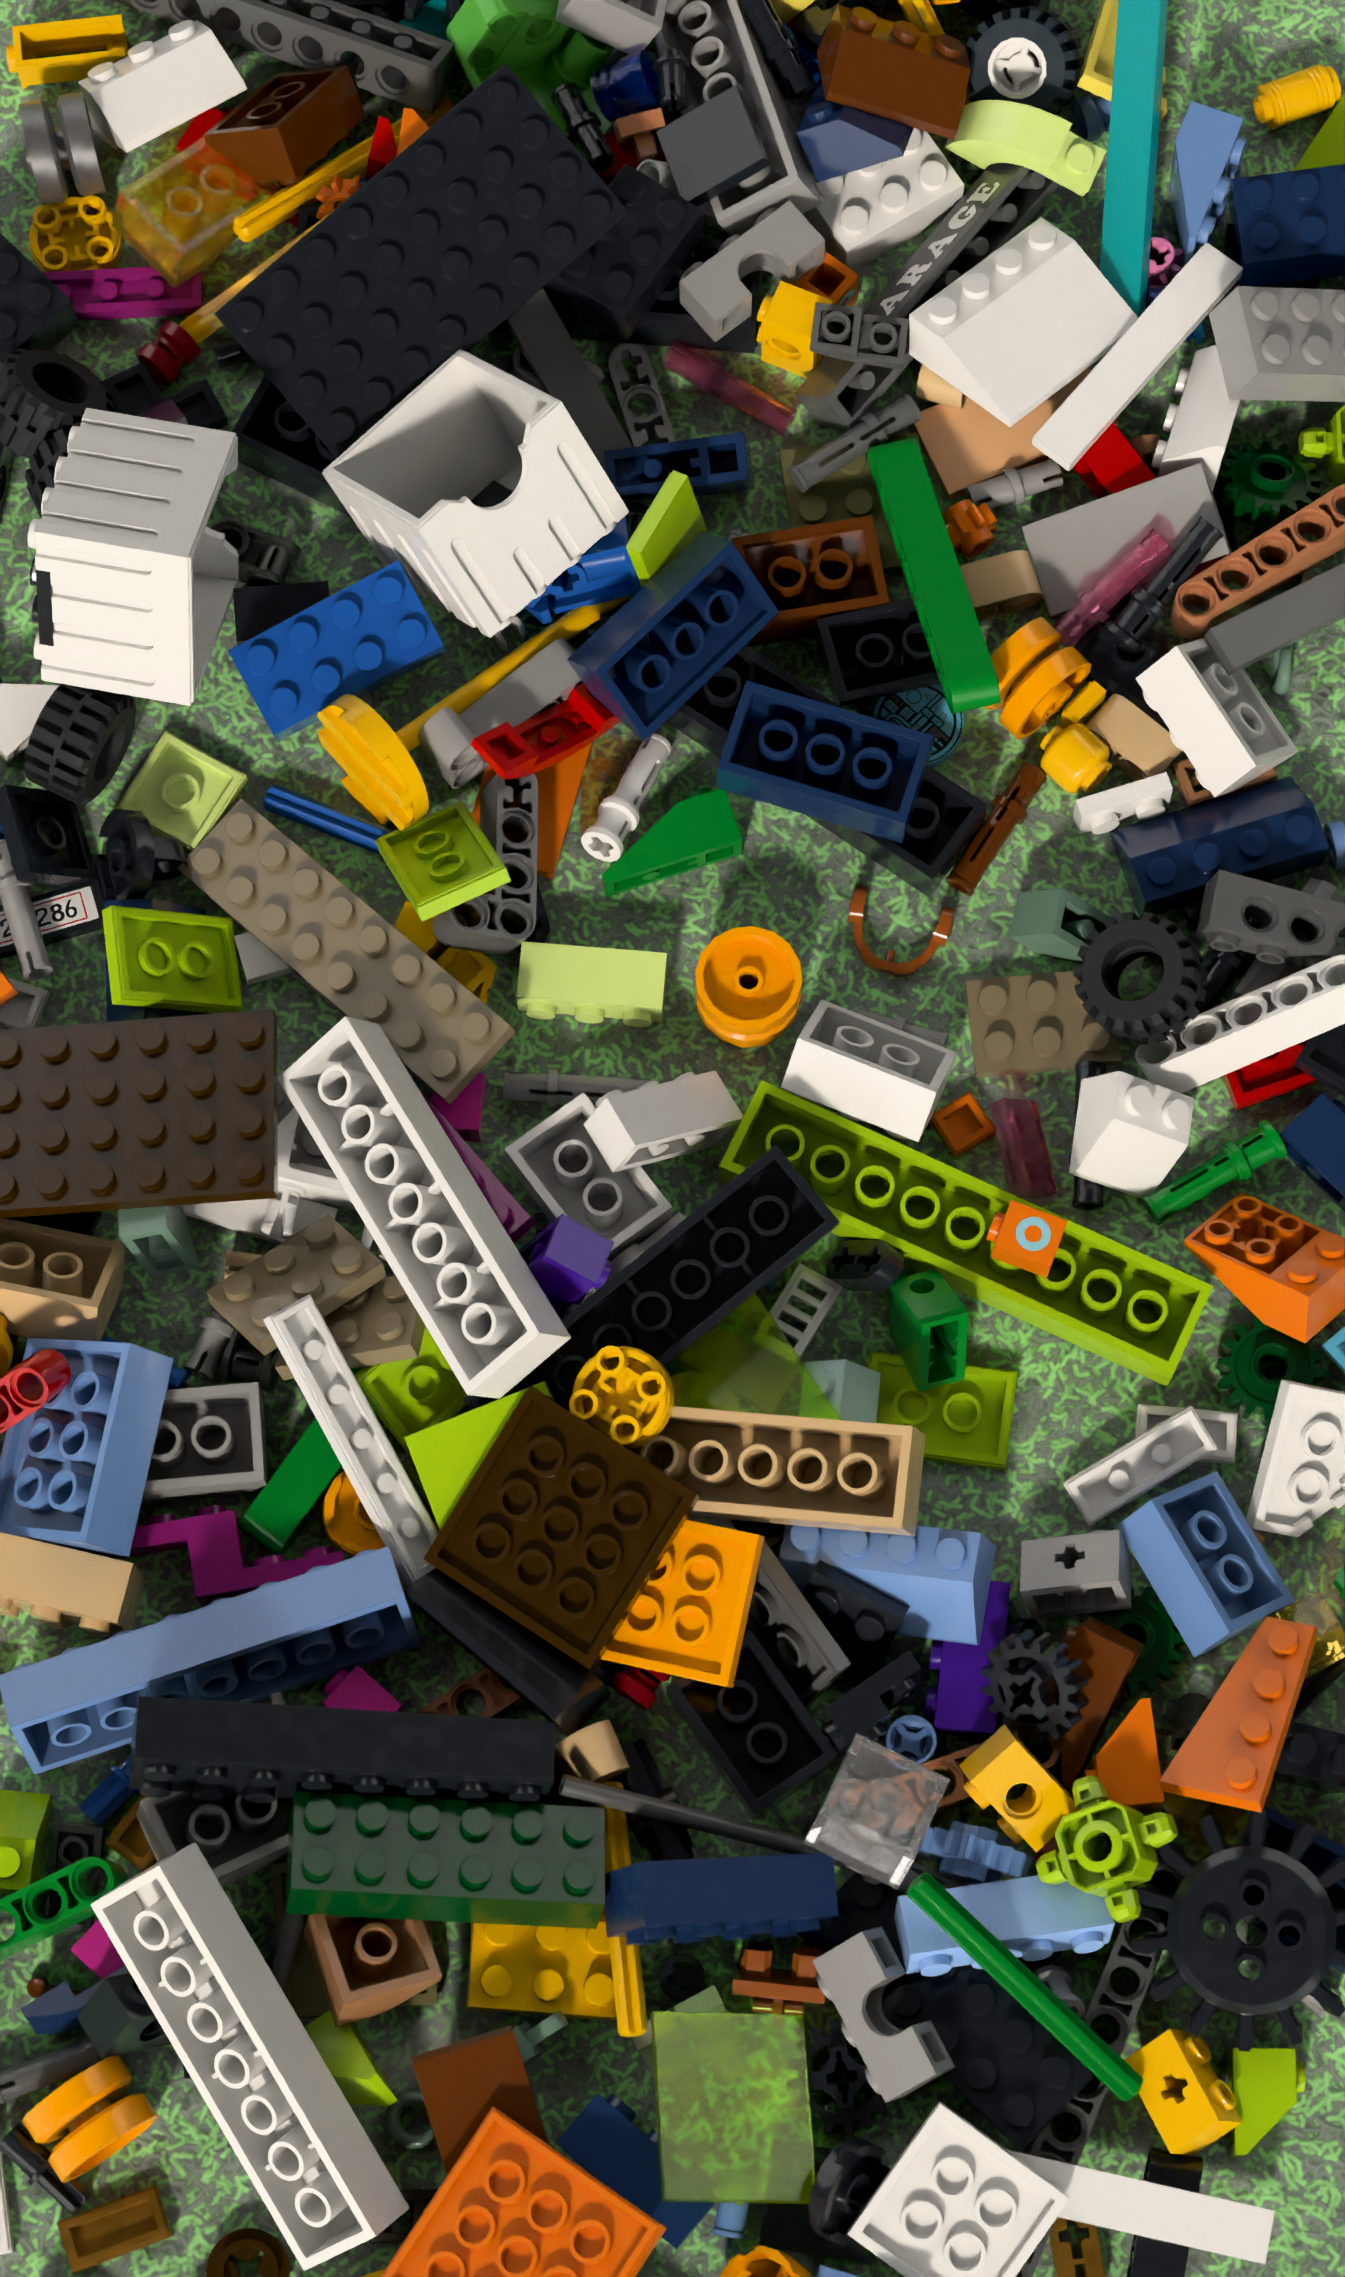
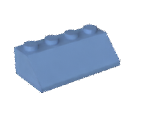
M785 1525L779 1562L801 1593H803L814 1567L821 1560L908 1605L910 1608L897 1635L980 1646L996 1546L982 1533L916 1525L915 1536Z

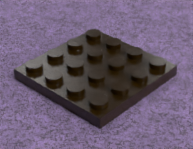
M529 1386L423 1560L588 1669H595L701 1497V1494L632 1449L620 1444L610 1435L587 1420L582 1419L542 1391Z

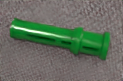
M1263 1119L1257 1123L1258 1129L1236 1142L1231 1140L1224 1142L1222 1147L1219 1148L1220 1153L1170 1182V1184L1142 1198L1144 1207L1153 1221L1160 1225L1176 1213L1186 1209L1234 1179L1237 1181L1248 1180L1252 1177L1253 1170L1273 1158L1278 1160L1287 1156L1285 1145L1268 1120Z

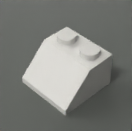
M1122 1071L1082 1079L1069 1173L1140 1199L1149 1196L1155 1192L1188 1146L1194 1098Z

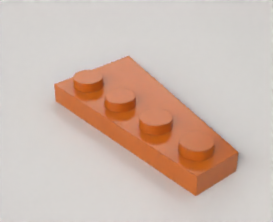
M1268 1616L1264 1618L1160 1778L1159 1784L1162 1792L1262 1813L1317 1640L1315 1626Z

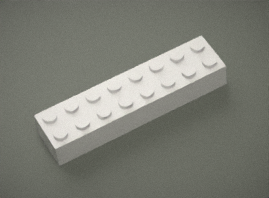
M345 1016L277 1079L466 1394L500 1399L566 1343L571 1336L379 1024Z
M196 1842L130 1878L90 1904L304 2271L376 2237L410 2208Z

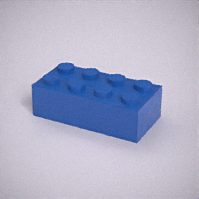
M399 560L228 650L277 742L319 721L317 718L318 711L343 694L362 698L446 653L440 636Z

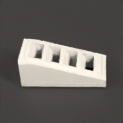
M799 1263L753 1339L752 1346L796 1371L843 1287ZM801 1281L826 1293L823 1301L798 1289ZM792 1297L815 1309L816 1312L813 1317L791 1306L789 1302ZM783 1313L806 1325L807 1327L804 1332L781 1321L780 1318ZM776 1329L796 1340L795 1347L792 1348L772 1337L773 1330Z

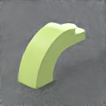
M980 100L965 105L962 108L958 132L954 140L948 138L944 147L982 169L995 163L1024 166L1082 197L1089 192L1106 154L1105 150L1070 132L1069 130L1073 123L1047 111L1004 100Z

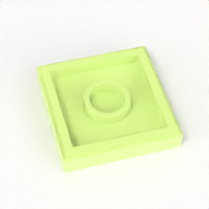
M165 730L115 809L141 811L148 819L154 834L161 838L180 840L183 842L185 851L191 853L227 814L247 783L248 778L246 774Z

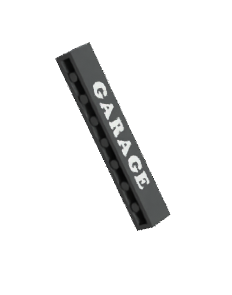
M1009 163L989 165L863 314L909 319L910 313L1019 234L1060 184L1024 166ZM909 324L903 370L913 359L909 355ZM826 356L794 394L819 426L848 431L860 422V417L868 413L903 370L866 365Z

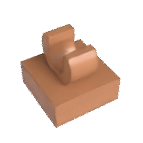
M660 107L618 118L615 120L613 130L617 145L632 141L638 163L656 158L655 155L658 152L653 136L657 135L656 131L666 126Z

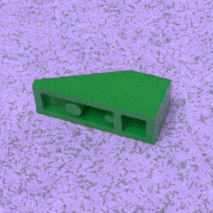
M700 788L687 794L684 798L685 800L677 802L602 874L605 897L607 898L741 855L743 839L725 790L717 789L712 791L711 788Z

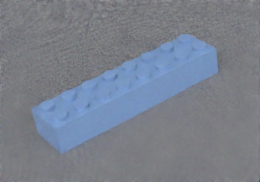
M386 1546L377 1550H364L353 1558L329 1566H316L309 1569L305 1574L281 1582H268L259 1586L254 1591L233 1598H220L212 1601L206 1607L185 1614L168 1615L158 1623L133 1631H120L109 1639L85 1647H72L65 1650L61 1655L37 1663H24L18 1665L10 1672L1 1674L0 1691L9 1728L33 1774L36 1775L132 1743V1729L138 1696L252 1703L269 1697L272 1693L284 1692L335 1675L342 1668L347 1671L353 1669L356 1664L362 1666L422 1646L390 1548Z

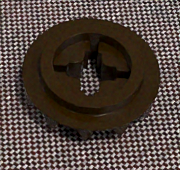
M255 2228L238 2229L224 2236L214 2246L208 2258L206 2277H239L241 2272L235 2267L236 2263L230 2258L234 2256L238 2260L242 2259L250 2262L254 2257H258L261 2252L264 2253V2256L260 2259L261 2264L257 2269L259 2274L263 2277H291L289 2256L278 2239L268 2232Z

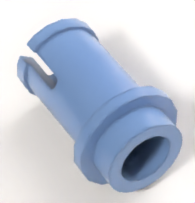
M724 2169L723 2178L717 2179V2185L721 2186L715 2223L711 2233L744 2239L751 2192L757 2193L758 2188L753 2186L755 2175Z

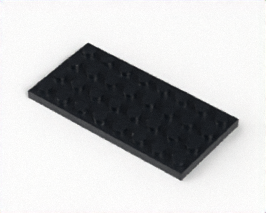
M505 63L214 314L337 459L459 349L466 352L473 349L626 218L629 212Z

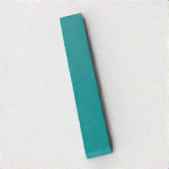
M1119 0L1099 270L1138 318L1146 310L1168 0ZM1102 358L1095 362L1092 366L1095 367L1102 360Z

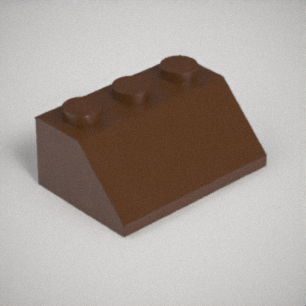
M838 4L817 49L825 99L954 140L958 132L971 70L965 45H962L959 40L949 35L941 34L935 36L922 32L916 26L906 21H896L894 23L879 18L873 12L863 7L851 9Z
M348 65L274 73L204 134V138L209 146L259 183L279 181L281 185H289L303 179L306 176L305 171L314 163L325 159L329 155L328 150L351 136V129L364 119L366 115Z
M872 515L732 538V543L779 611L747 643L749 647L816 636V619L890 603Z

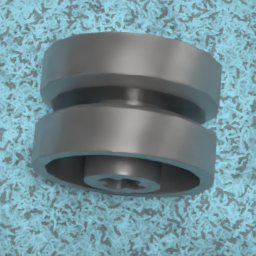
M83 91L59 95L57 109L61 126L54 127L49 107L42 99L19 104L24 134L21 135L30 175L35 177L42 205L66 201L69 193L64 172L66 170H72L76 189L83 197L106 192L98 150Z

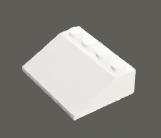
M1040 217L909 314V355L923 363L927 368L1004 424L1011 427L1105 356L1138 317L1078 243Z

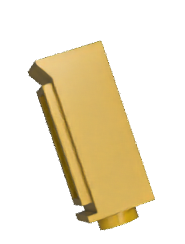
M122 14L12 26L14 44L6 45L9 72L18 73L22 89H26L30 85L83 80L88 77L87 73L93 67L105 62H112L114 64L129 56L127 34ZM107 49V51H100V52H91V53H82V54H73V55H64V56H55V57H46V58H37V59H36V57H38V56H47V55H56V54H65V53H74V52H83V51H92V50Z

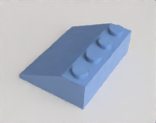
M28 1338L23 1360L39 1350L53 1349L67 1359L71 1369V1378L67 1386L46 1404L6 1431L0 1456V1532L79 1551L129 1557L166 1390L169 1384L173 1358L132 1343Z

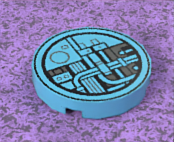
M941 684L876 698L872 704L870 717L934 735L928 763L932 768H936L950 759L961 742L964 726L963 713L951 714Z

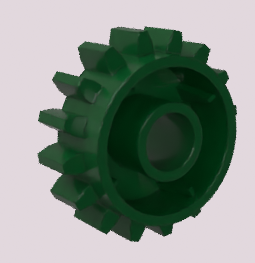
M1263 441L1259 449H1256L1251 443L1247 442L1244 443L1242 452L1232 448L1228 459H1222L1217 477L1216 493L1223 494L1221 499L1222 506H1226L1230 513L1239 521L1254 528L1269 530L1317 500L1321 492L1319 489L1322 477L1315 475L1317 467L1315 463L1303 464L1304 454L1300 452L1294 455L1288 454V447L1285 444H1282L1278 450L1271 449L1268 441Z
M1254 1316L1250 1323L1251 1331L1238 1324L1233 1330V1335L1237 1342L1228 1339L1224 1340L1220 1349L1229 1357L1218 1358L1215 1364V1369L1226 1372L1225 1376L1219 1379L1217 1387L1218 1389H1229L1231 1396L1226 1404L1229 1407L1236 1404L1241 1405L1244 1408L1242 1418L1247 1420L1253 1413L1261 1415L1262 1425L1267 1426L1273 1415L1281 1380L1316 1386L1313 1383L1322 1382L1327 1376V1371L1315 1367L1317 1363L1322 1361L1325 1353L1323 1350L1311 1351L1309 1348L1316 1336L1312 1337L1305 1344L1269 1326H1264ZM1264 1360L1276 1362L1282 1369L1283 1378L1279 1380L1265 1378L1259 1371L1258 1363Z
M1132 1587L1131 1608L1091 1613L1093 1618L1118 1631L1123 1629L1136 1631L1141 1636L1143 1644H1145L1125 1686L1128 1697H1134L1140 1685H1143L1149 1693L1155 1692L1157 1689L1155 1678L1158 1676L1160 1679L1169 1682L1174 1674L1167 1664L1180 1665L1184 1658L1180 1652L1174 1650V1646H1180L1185 1641L1180 1633H1174L1173 1628L1176 1626L1171 1617H1168L1165 1613L1166 1609L1161 1600L1157 1604L1151 1601L1152 1588L1147 1587L1141 1596H1135ZM1080 1616L1076 1625L1079 1627L1089 1617Z

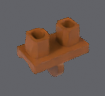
M748 1941L741 1964H737L735 1969L732 1994L753 1996L752 2012L772 2014L771 2029L782 2030L783 2015L803 2017L805 2002L825 2004L826 1996L822 1993L817 1983L816 1975L818 1972L812 1960L822 1955L821 1949L802 1946L795 1947L792 1970L772 1968L774 1945Z

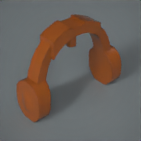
M857 884L848 908V923L853 924L856 949L861 956V962L877 973L881 971L892 974L893 977L911 976L931 960L939 946L945 947L953 929V915L955 908L943 906L931 941L920 956L909 962L893 963L896 952L887 950L885 961L876 957L867 947L862 930L869 887Z

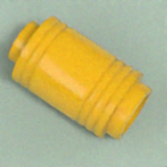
M1316 64L1267 82L1258 87L1257 96L1253 98L1255 115L1260 123H1267L1268 127L1274 130L1334 107L1335 102L1341 99L1340 81L1331 66Z

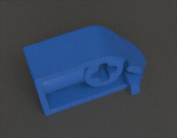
M626 516L618 523L616 522L615 528L609 534L601 537L582 554L580 560L575 565L567 568L549 584L541 596L525 606L541 623H552V615L571 611L581 606L595 605L632 596L642 589L626 549V545L632 536Z

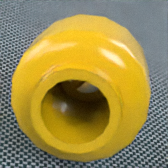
M1073 723L1064 729L1057 725L1044 737L1040 744V747L1044 750L1040 761L1041 770L1069 794L1078 793L1082 790L1086 794L1090 793L1104 780L1111 770L1112 764L1108 761L1110 757L1109 746L1082 723Z

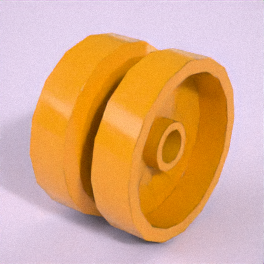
M1043 617L1033 619L1022 626L990 656L997 675L1001 700L1000 703L985 706V708L994 710L1002 707L999 722L1019 740L1033 734L1066 705L1082 686L1092 666L1072 646L1059 650L1062 635Z
M756 926L732 928L714 937L701 952L695 971V996L697 1013L706 1029L722 1042L741 1048L765 1046L782 1037L795 1022L801 1003V964L791 945L773 931ZM750 984L751 989H745L742 985Z
M120 2055L108 2057L76 2074L39 2102L22 2120L36 2143H50L70 2133L53 2148L48 2158V2162L63 2183L79 2177L108 2159L146 2131L159 2118L151 2102L143 2093L131 2094L113 2103L127 2091L134 2078Z

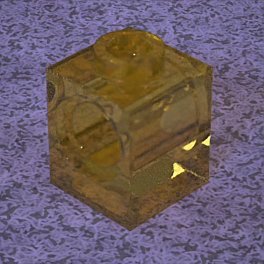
M1319 1589L1270 1616L1316 1627L1317 1640L1304 1680L1345 1657V1632Z

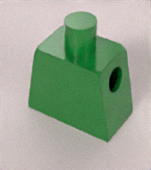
M903 1269L899 1278L889 1287V1330L918 1392L964 1380L968 1311L939 1271L928 1270L915 1274L910 1269Z

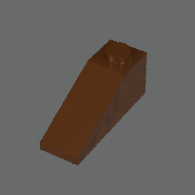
M1091 1616L1079 1628L1071 1625L1062 1643L1065 1642L1069 1645L1065 1654L1069 1661L1080 1659L1082 1662L1075 1669L1076 1675L1088 1678L1089 1681L1088 1685L1079 1690V1693L1089 1698V1704L1079 1710L1083 1716L1082 1720L1061 1736L1062 1784L1069 1788L1073 1787L1075 1780L1083 1776L1145 1646L1140 1641Z

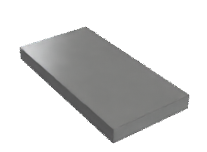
M1197 463L1022 526L1050 617H1056L1138 588L1139 585H1146L1170 553L1198 521L1199 516L1207 520L1224 536L1222 539H1219L1198 566L1221 559L1232 553L1203 463Z

